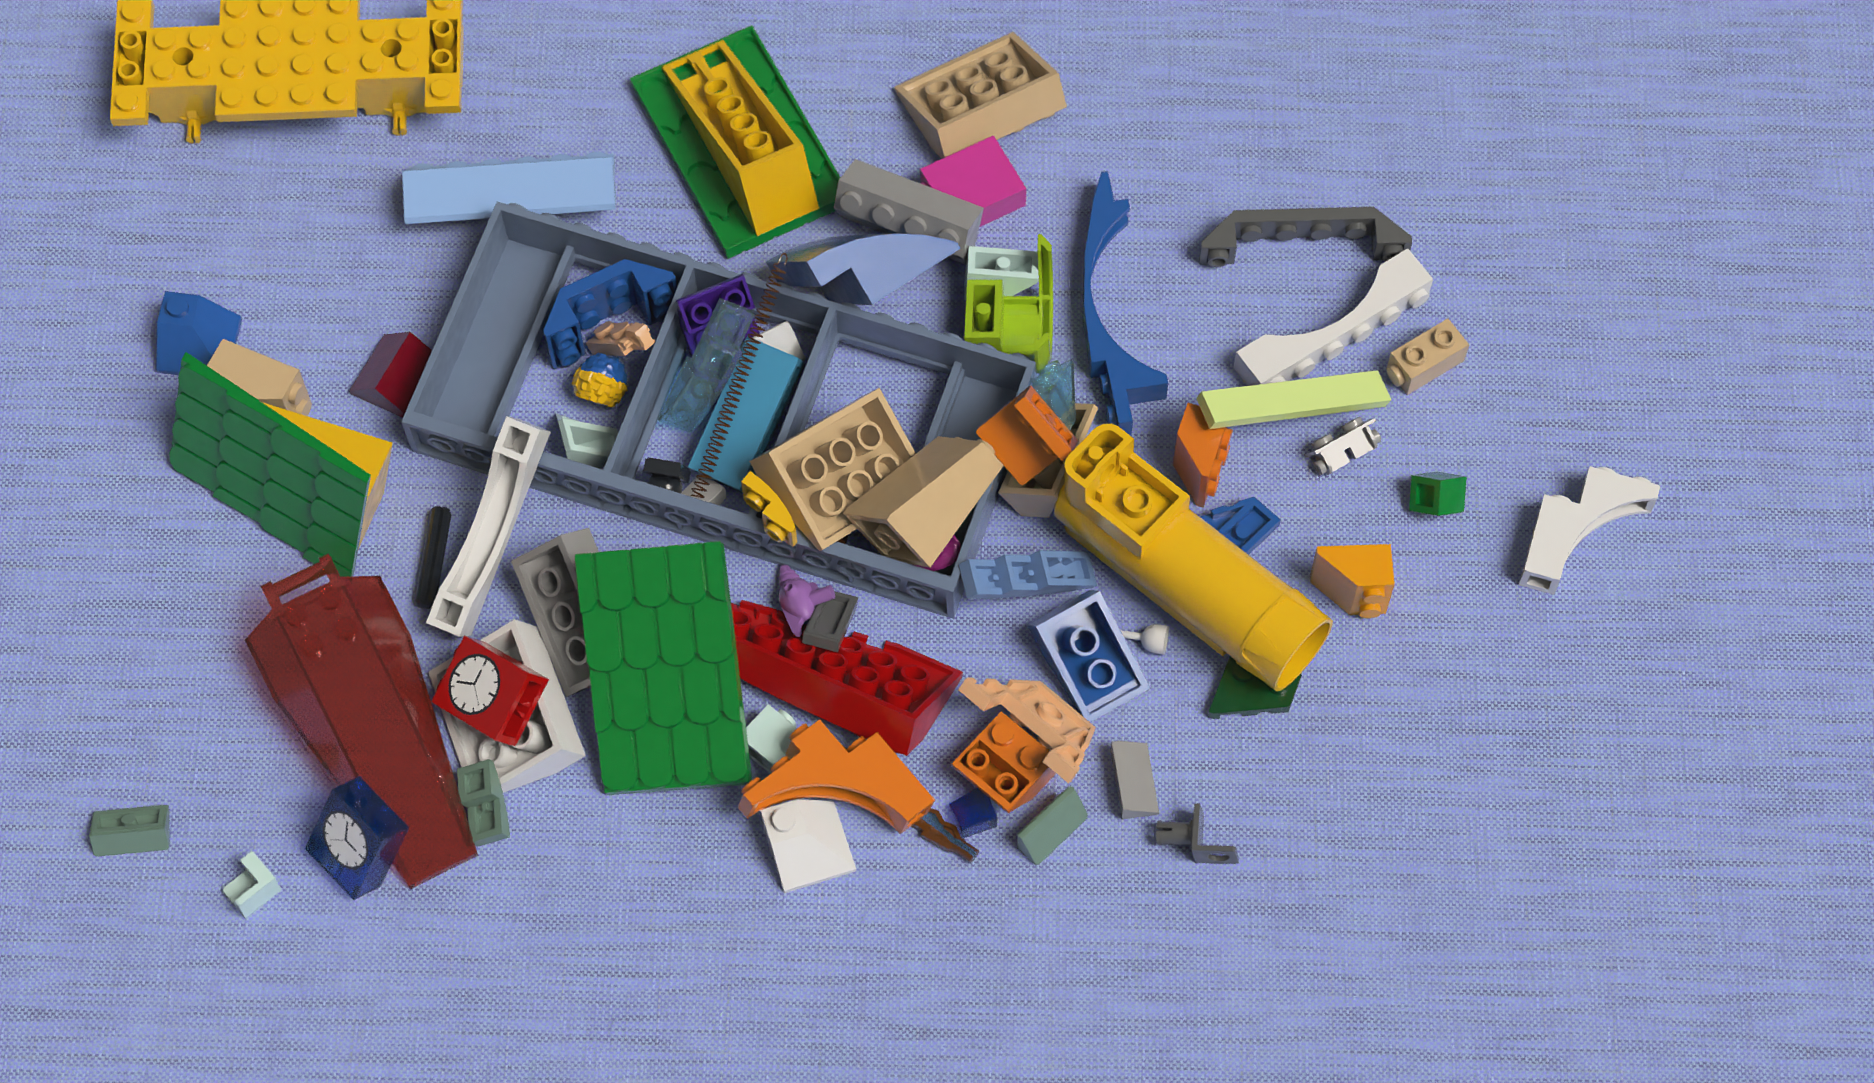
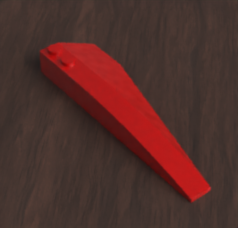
M742 600L740 605L731 603L740 679L802 710L847 729L858 737L863 736L865 739H868L877 732L894 753L908 756L923 741L963 676L962 671L898 643L886 640L883 649L868 645L866 643L869 635L855 631L852 637H844L838 652L802 643L803 633L807 624L802 625V635L796 637L791 631L783 611Z

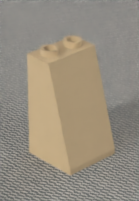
M938 436L848 506L843 514L882 556L908 564L931 567L1004 465L994 455V448L983 440L978 439L974 441L960 437Z

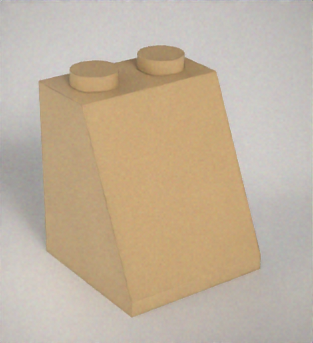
M222 339L210 359L208 367L263 403L305 416L309 415L312 403L299 369Z

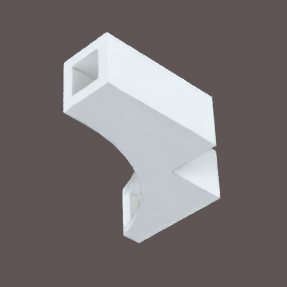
M1590 466L1583 482L1578 503L1571 502L1569 498L1562 495L1550 496L1544 494L1536 517L1519 585L1554 595L1561 579L1564 564L1582 539L1601 525L1629 515L1651 513L1658 498L1660 485L1653 484L1643 477L1631 478L1616 474L1610 468H1594Z

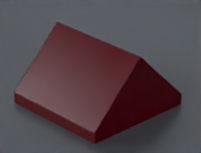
M411 332L384 334L349 390L350 394L403 418L432 350Z

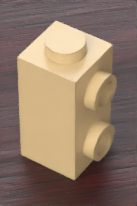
M1447 318L1392 351L1386 368L1388 377L1395 386H1400L1408 395L1465 361L1469 344Z

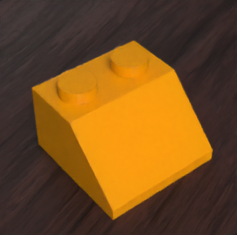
M1391 544L1317 546L1310 573V583L1349 615L1375 618L1381 614H1386L1395 585Z

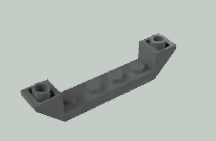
M1374 206L1234 210L1201 242L1199 265L1223 267L1227 264H1234L1237 249L1236 239L1254 242L1259 239L1277 238L1281 241H1289L1294 238L1310 237L1316 240H1324L1329 237L1359 239L1364 236H1371L1373 260L1387 261L1407 248L1411 250L1412 236Z

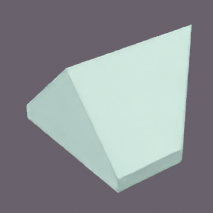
M556 414L567 459L596 468L605 467L618 435L617 428L585 423Z

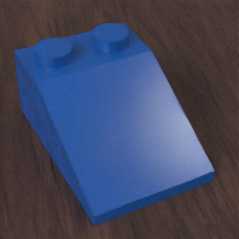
M1089 590L1027 624L1043 657L1075 708L1089 722L1151 689L1100 591Z

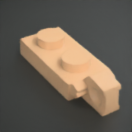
M608 321L597 327L593 332L595 336L585 344L592 355L599 352L612 356H626L632 350H647L655 343V339H652L649 333L650 329L644 323H612Z

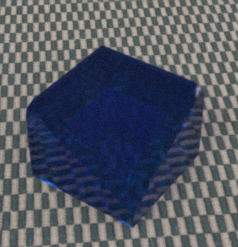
M978 788L949 804L963 839L997 827L998 817L992 802Z

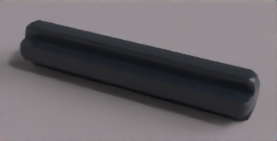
M434 506L431 509L415 597L416 605L419 608L431 609L438 593L451 521V512L447 507Z

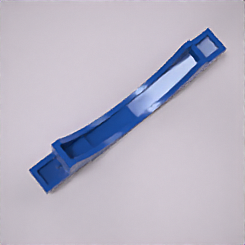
M1103 171L1100 174L1093 199L1085 248L1083 328L1090 378L1099 377L1101 393L1109 397L1110 405L1106 406L1108 424L1117 425L1131 436L1133 418L1130 405L1167 399L1169 383L1166 373L1139 362L1114 341L1103 326L1093 302L1091 278L1099 257L1110 241L1129 225L1127 213L1130 211L1129 200L1114 201L1108 171Z

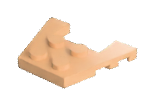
M968 677L964 680L958 689L982 711L999 704L1005 707L1010 712V717L1015 723L1031 729L1038 735V741L1050 750L1043 762L1067 783L1073 780L1080 769L1079 765L1084 759V752L1089 746L1096 729L1093 724L1041 681L1010 679L1007 685H1002L996 679L986 678L983 684H975L977 682L975 678Z

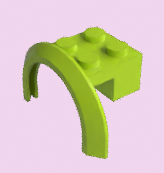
M1038 234L1037 245L1039 296H1004L1003 280H967L964 339L967 342L974 344L986 343L996 348L997 351L1007 354L1020 353L1027 356L1031 361L1036 362V374H1040L1051 361L1053 345L1052 245L1042 234Z

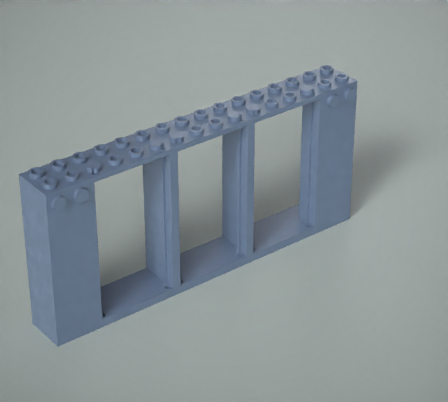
M496 202L401 421L412 452L483 474H489L493 449L505 418L510 416L544 335L543 331L559 290L564 287L574 262L602 270L623 259L671 271L676 277L677 290L604 469L602 470L543 451L529 488L703 542L721 541L726 549L781 566L788 565L791 569L954 619L965 590L959 563L968 559H976L999 495L998 492L1007 472L1005 466L1002 467L954 535L960 542V553L954 564L936 571L924 569L837 541L819 551L803 532L796 529L797 543L794 547L785 541L778 543L771 539L764 531L763 510L758 512L750 508L749 513L746 514L635 480V475L687 348L679 323L676 300L743 274L755 305L752 313L753 315H762L756 309L763 308L759 305V302H766L761 296L767 295L763 290L770 289L766 286V283L769 282L762 281L751 273L742 272L739 274L726 270L722 265L714 262L705 264L695 261L684 253H668L659 250L658 247L650 243L642 242L638 244L631 242L617 233H601L583 223L571 224L564 222L550 213L537 214L527 211L526 208L516 203H509L507 205ZM777 282L782 285L781 287L768 284L780 293L766 291L772 296L777 297V299L763 298L775 305L760 304L773 312L759 310L770 318L756 316L778 324L788 321L792 328L817 335L775 446L805 429L838 342L950 375L923 448L938 436L960 437L974 441L982 440L976 434V430L980 425L1030 385L1035 389L1036 362L1031 361L1030 358L1023 354H1007L997 351L996 348L986 343L974 344L964 341L953 333L940 334L928 330L927 327L919 323L912 322L907 324L894 320L893 317L885 313L877 312L873 314L863 311L852 303L843 302L840 304L829 301L821 294L799 292L793 290L792 287L785 283Z

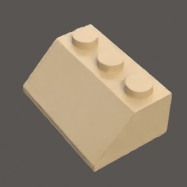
M1046 402L1077 438V447L1085 439L1098 407L1095 404ZM1057 458L1025 485H1020L1008 471L998 493L1021 516L1049 518L1054 509V504L1058 500V494L1065 483L1066 459L1061 461Z

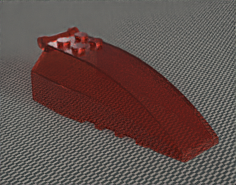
M328 553L318 558L320 562L273 584L269 581L260 585L272 610L249 634L245 642L283 720L321 768L327 779L330 780L371 838L380 847L385 857L409 889H412L478 856V852L473 842L464 806L461 803L458 786L431 702L420 660L412 637L381 576L340 577ZM325 575L328 577L330 582L284 604L281 603L279 597Z

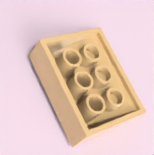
M1014 32L894 87L896 94L926 141L941 159L993 135L998 140L1008 134L1019 132L1026 126L1040 119L1049 118L1055 112L1067 107L1059 73Z
M878 388L850 402L749 462L757 476L777 494L786 506L794 524L821 551L857 529L843 514L846 508L916 453L881 389Z

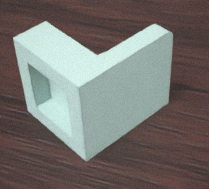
M253 851L240 860L245 871L223 888L224 894L245 919L282 890L276 878Z

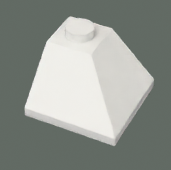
M796 799L761 810L762 825L784 893L856 872V866L834 801Z

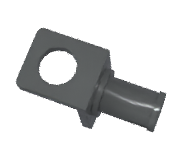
M1200 803L1194 804V817L1191 818L1190 822L1157 821L1156 828L1159 829V831H1156L1157 845H1190L1196 863H1239V856L1235 846L1203 845L1204 813ZM1211 854H1224V856H1216Z

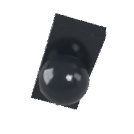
M650 457L645 459L643 471L651 476L648 484L677 493H682V483L689 484L691 471L683 464Z

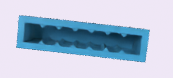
M744 342V344H743L742 347H750V346H748V345ZM747 342L758 348V351L744 348L756 355V357L743 355L754 361V363L740 361L752 368L751 370L739 368L750 376L736 374L747 382L733 380L745 389L731 387L742 393V395L728 393L740 400V402L727 400L738 408L724 406L735 412L734 415L723 413L733 419V421L720 419L731 427L717 425L728 432V434L715 432L726 438V440L712 438L724 445L723 447L711 445L722 453L708 451L719 459L705 458L714 462L717 466L703 464L714 470V472L700 470L711 476L712 480L743 493L741 481L749 471L756 475L749 461L766 452L805 366V363L798 357L763 342L761 344ZM741 348L688 465V468L699 474L702 473L698 469H707L701 465V462L710 463L703 458V456H711L705 450H714L708 446V443H715L710 437H718L712 431H721L715 427V424H723L717 418H726L719 411H727L722 407L723 404L730 405L724 401V398H731L726 392H734L729 388V385H736L731 379H739L733 373L740 372L736 369V366H743L738 360H746L740 355L741 353H747L743 348Z

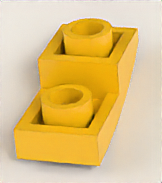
M749 471L741 481L744 501L758 512L763 510L764 531L771 539L778 543L785 541L794 547L797 543L796 527L786 506L762 479Z

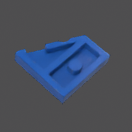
M1256 497L1238 501L1233 506L1224 505L1212 509L1210 514L1201 516L1204 521L1248 555L1280 526L1281 521L1279 517Z

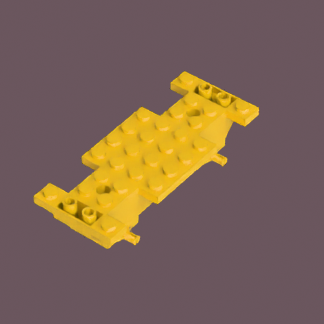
M117 0L110 121L113 126L148 125V114L152 113L159 116L161 123L179 122L187 125L186 141L194 144V140L196 143L201 142V125L212 121L236 122L357 117V108H365L366 115L384 114L393 117L392 133L399 135L400 129L401 135H405L407 133V116L417 113H461L464 39L463 0H427L426 17L360 20V0H220L219 25L153 28L155 9L153 0Z

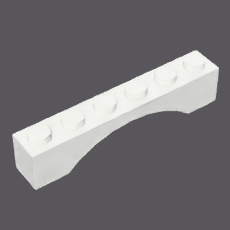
M1407 248L1379 266L1376 279L1366 297L1353 311L1341 320L1323 329L1305 334L1285 336L1265 334L1236 351L1233 368L1247 386L1290 381L1296 376L1302 378L1308 375L1315 368L1316 364L1322 360L1336 358L1344 350V347L1350 343L1364 341L1371 335L1373 329L1382 324L1385 326L1390 325L1400 317L1401 312L1411 306L1412 308H1418L1424 304L1430 296L1433 278Z
M506 416L493 449L486 486L475 519L455 563L438 590L426 621L427 624L459 637L472 635L551 433L550 431L521 419Z

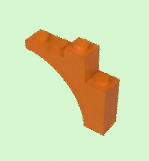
M819 719L810 727L806 723L801 725L789 736L791 742L785 753L786 756L771 767L770 771L772 773L762 781L759 777H756L741 790L743 796L737 808L748 819L771 805L787 800L812 797L830 798L857 805L874 813L901 834L929 812L935 799L877 732L867 740L863 736L858 738L845 749Z

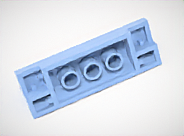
M591 152L586 156L573 157L567 154H558L544 159L525 156L514 161L487 159L482 163L466 164L463 161H454L441 166H431L430 164L422 163L402 171L405 224L490 218L496 202L507 205L509 203H516L526 208L527 211L537 214L616 210L614 154Z

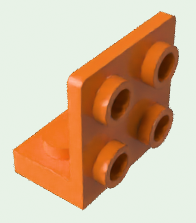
M1031 385L976 430V434L994 448V455L1020 485H1025L1057 458L1061 461L1066 459L1078 443L1077 438Z

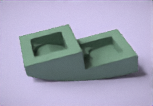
M488 759L458 768L459 804L468 808L470 843L479 847L510 838L505 799L494 762Z

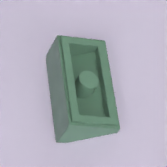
M1068 786L1018 833L1017 849L1035 865H1039L1088 817L1083 803L1072 786Z
M169 805L93 812L89 832L93 854L95 856H109L169 849Z

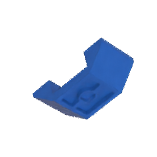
M623 259L560 288L543 331L553 369L561 366H570L585 355L581 329H590L596 326L600 320L613 314H623L635 304L638 305L648 325L664 322L677 290L676 277L673 272Z

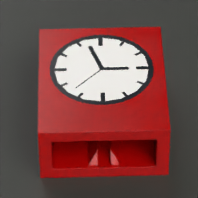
M464 635L461 643L454 651L453 659L444 677L438 683L437 691L431 702L493 740L516 746L549 679L490 644Z

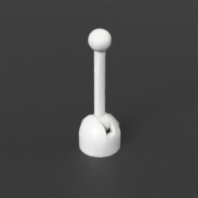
M1150 625L1142 633L1121 630L1124 638L1140 640L1142 646L1147 651L1165 655L1169 626Z

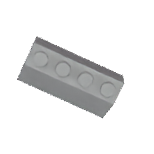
M857 159L852 162L839 179L834 209L842 218L884 234H921L957 242L961 249L947 258L964 265L967 262L969 246L976 245L984 209L973 203Z
M589 528L559 535L511 561L566 697L591 688L575 564V554L599 552Z

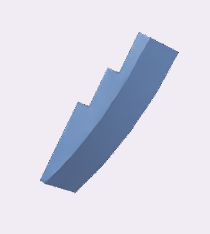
M1039 550L1031 555H1003L994 560L968 559L959 563L967 599L1025 597L1089 589L1097 586L1089 551Z

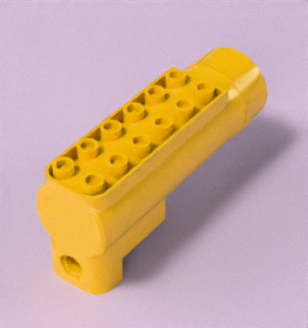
M1114 424L1097 426L1066 458L1065 483L1058 494V500L1054 504L1055 517L1064 524L1069 536L1221 656H1224L1226 653L1229 654L1239 666L1261 679L1275 691H1281L1303 672L1321 649L1331 631L1333 620L1319 610L1299 590L1292 588L1190 510V495L1134 453V438Z

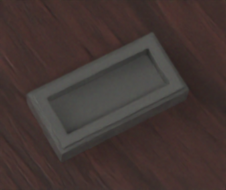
M834 591L835 599L816 605L803 633L802 643L838 652L856 611L858 597Z

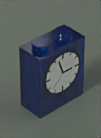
M358 776L332 789L305 850L353 900H356L381 887L408 832L409 826Z

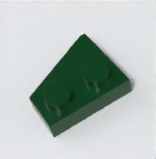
M1230 656L1210 707L1208 718L1220 719V715L1242 713V716H1253L1261 712H1269L1271 714L1289 712L1302 674L1283 690L1275 691L1261 679L1239 666Z

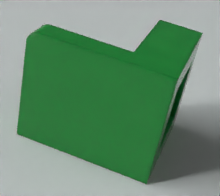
M1443 472L1411 475L1409 511L1436 516L1463 512L1465 508L1467 476Z

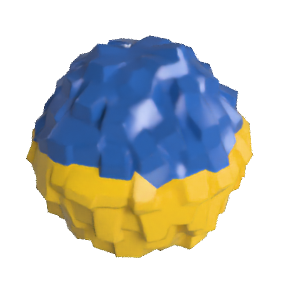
M598 352L586 358L585 362L580 365L573 375L574 395L600 405H607L606 407H615L616 403H620L621 398L628 391V379L624 365L620 362L619 357H609Z

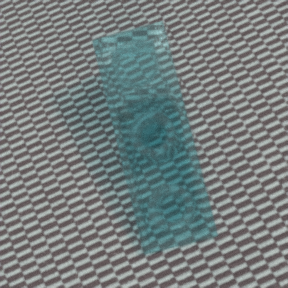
M1072 359L1062 364L1055 360L1046 364L1040 370L1039 376L1032 380V387L1065 426L1071 430L1076 421L1074 363Z

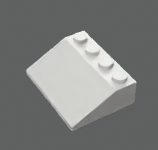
M514 619L481 639V641L490 644L548 678L549 681L516 746L493 740L441 708L461 767L488 759L492 760L504 793L556 774L585 757L584 749L538 627ZM453 657L428 672L435 693L438 683L444 677Z

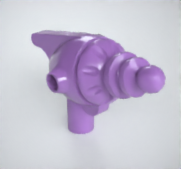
M782 565L779 568V602L791 631L796 637H800L802 635V625L810 619L815 606L835 599V592L831 585L819 588L816 583H808L800 578L790 566Z

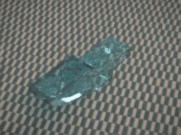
M719 298L692 358L687 356L659 415V422L692 433L701 423L718 399L743 353L740 346L755 316L751 309Z

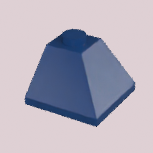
M165 291L157 320V372L179 375L181 360L185 352L208 365L222 339L237 343L242 317L201 295Z

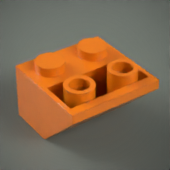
M1188 402L1177 432L1173 466L1195 504L1204 508L1207 496H1215L1220 480V470L1222 466H1225L1229 454V444L1233 430L1227 427L1209 429L1200 406Z
M1002 711L951 764L955 770L1007 813L1032 800L1056 774L1043 762L1050 751Z

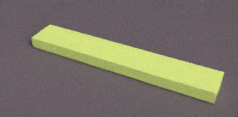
M1378 370L1202 391L1196 398L1209 429L1386 407L1391 401Z

